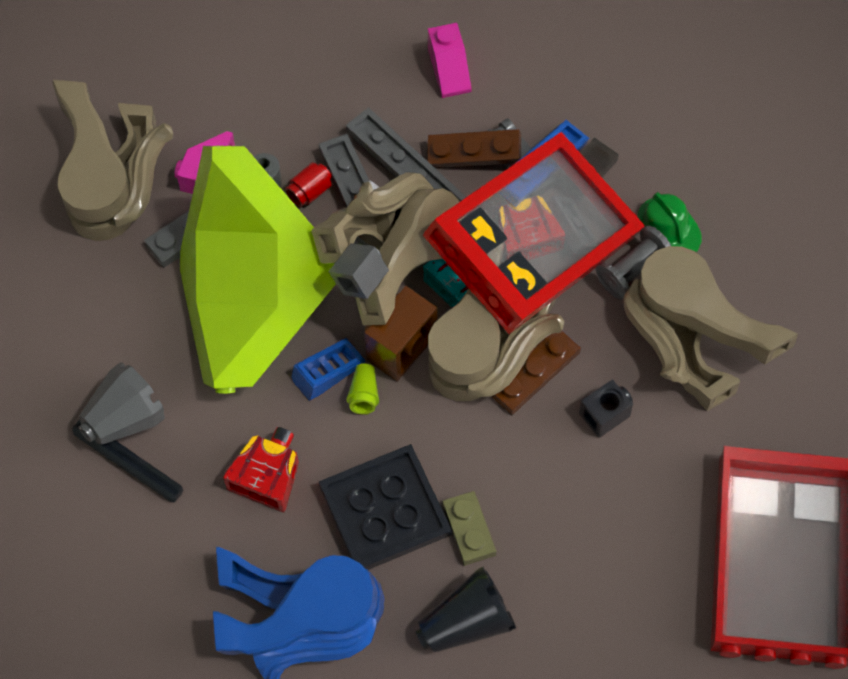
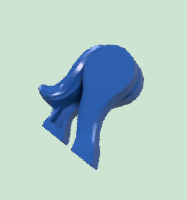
M216 547L219 585L226 590L245 593L275 610L273 615L255 624H246L218 611H213L216 651L225 655L246 654L253 656L255 665L264 679H280L283 671L293 664L349 658L365 649L372 642L376 626L384 611L385 597L381 584L359 562L347 556L331 555L317 560L302 574L277 575L250 564L235 553Z

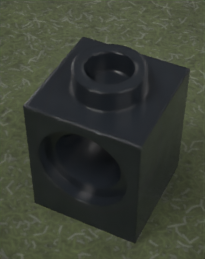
M612 379L581 400L579 414L600 438L631 416L633 399L625 387H619ZM604 403H610L614 405L616 409L613 411H607L603 409L601 405Z

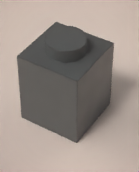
M350 243L328 272L343 295L368 299L389 269L377 248L371 245Z

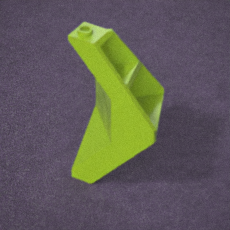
M203 146L180 249V273L203 383L214 389L216 388V393L224 394L235 393L236 387H253L336 285L328 272L335 263L320 262L312 234L314 227L245 146Z

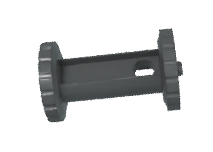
M646 226L640 232L642 243L614 266L602 262L596 267V275L600 283L615 298L623 300L624 294L629 289L628 283L641 273L644 263L649 256L659 249L671 246L667 238L654 227Z

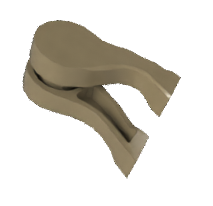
M53 79V87L59 105L74 128V142L71 152L58 175V191L68 218L77 233L84 238L94 241L111 240L122 235L146 209L150 201L157 158L164 145L173 139V129L166 123L156 127L153 106L118 103L121 118L128 135L122 147L114 152L109 143L103 122L91 103L87 84L85 82Z
M406 172L374 190L370 182L362 183L359 193L355 195L354 200L349 203L347 208L333 212L326 221L312 229L321 263H335L350 243H354L358 236L368 245L374 246L380 251L389 271L368 299L355 297L362 325H386L395 308V297L398 289L408 273L427 261L442 259L438 252L424 238L423 234L434 219L459 203V200L451 191L443 188L434 189L427 179L419 173Z
M503 243L487 254L497 267L500 265L503 256ZM468 288L467 293L459 303L433 324L428 335L429 378L433 387L444 397L454 401H472L480 397H491L505 389L516 377L536 345L553 333H561L564 327L562 316L559 314H549L556 299L511 334H508Z
M668 246L655 251L649 256L641 270L640 279L636 278L623 297L627 318L653 347L662 363L660 377L682 384L685 391L693 395L706 411L713 409L735 395L741 381L731 374L707 366L702 359L699 347L702 334L721 344L748 352L764 365L793 348L798 337V333L780 325L760 322L736 310L719 290L705 259L695 251L682 246Z

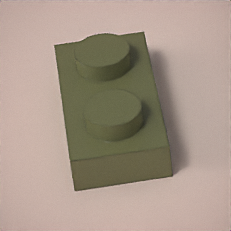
M475 491L443 500L442 506L463 565L466 566L496 556L497 551Z

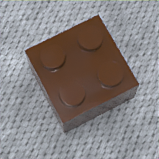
M405 286L399 294H396L395 308L386 325H366L364 332L367 361L398 382L428 347V335L433 324L437 321V307Z

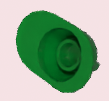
M657 192L651 199H648L640 206L637 217L645 227L651 226L659 230L667 238L671 246H682L695 252L699 250L702 243L701 231L680 198L672 194H660Z

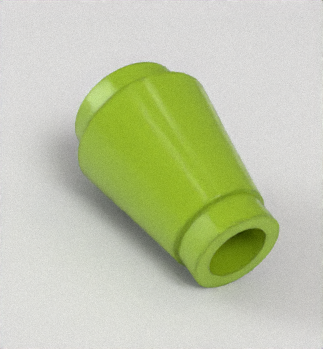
M362 363L355 367L346 399L350 410L354 413L370 414L375 411L376 406L379 404L375 368L370 364Z

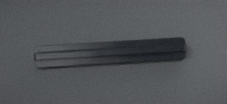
M80 419L73 426L72 431L76 437L170 502H176L182 495L184 490L179 483L118 441L114 440L102 445L95 440L89 442L79 430L81 425Z

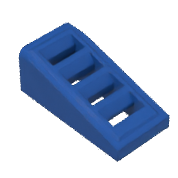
M345 338L295 364L292 372V381L310 401L353 373L357 365L365 363V359L349 340ZM342 353L349 362L345 364L338 354ZM329 360L337 367L336 369L330 365ZM320 367L325 375L322 376L317 369Z

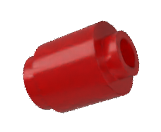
M311 162L289 180V185L285 188V192L296 206L310 205L332 186L330 181L332 175L323 164L317 165Z

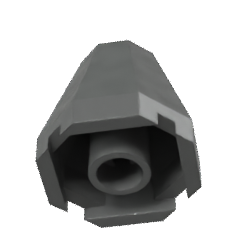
M120 362L108 372L79 415L81 422L79 430L89 442L95 440L102 445L155 427L165 419L164 409L159 399L154 403L151 401L150 395L154 391L132 366H125L124 363Z

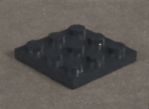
M412 444L318 481L351 559L362 564L367 570L452 535L451 527Z

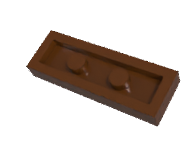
M519 129L428 135L427 161L434 168L516 163L521 159V132Z
M563 331L547 336L530 352L524 365L510 385L491 397L513 415L580 354L581 347Z

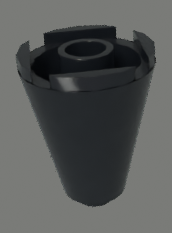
M483 566L471 574L419 620L420 629L415 632L423 648L426 650L431 647L435 653L511 632L517 627L510 612H506L504 600Z

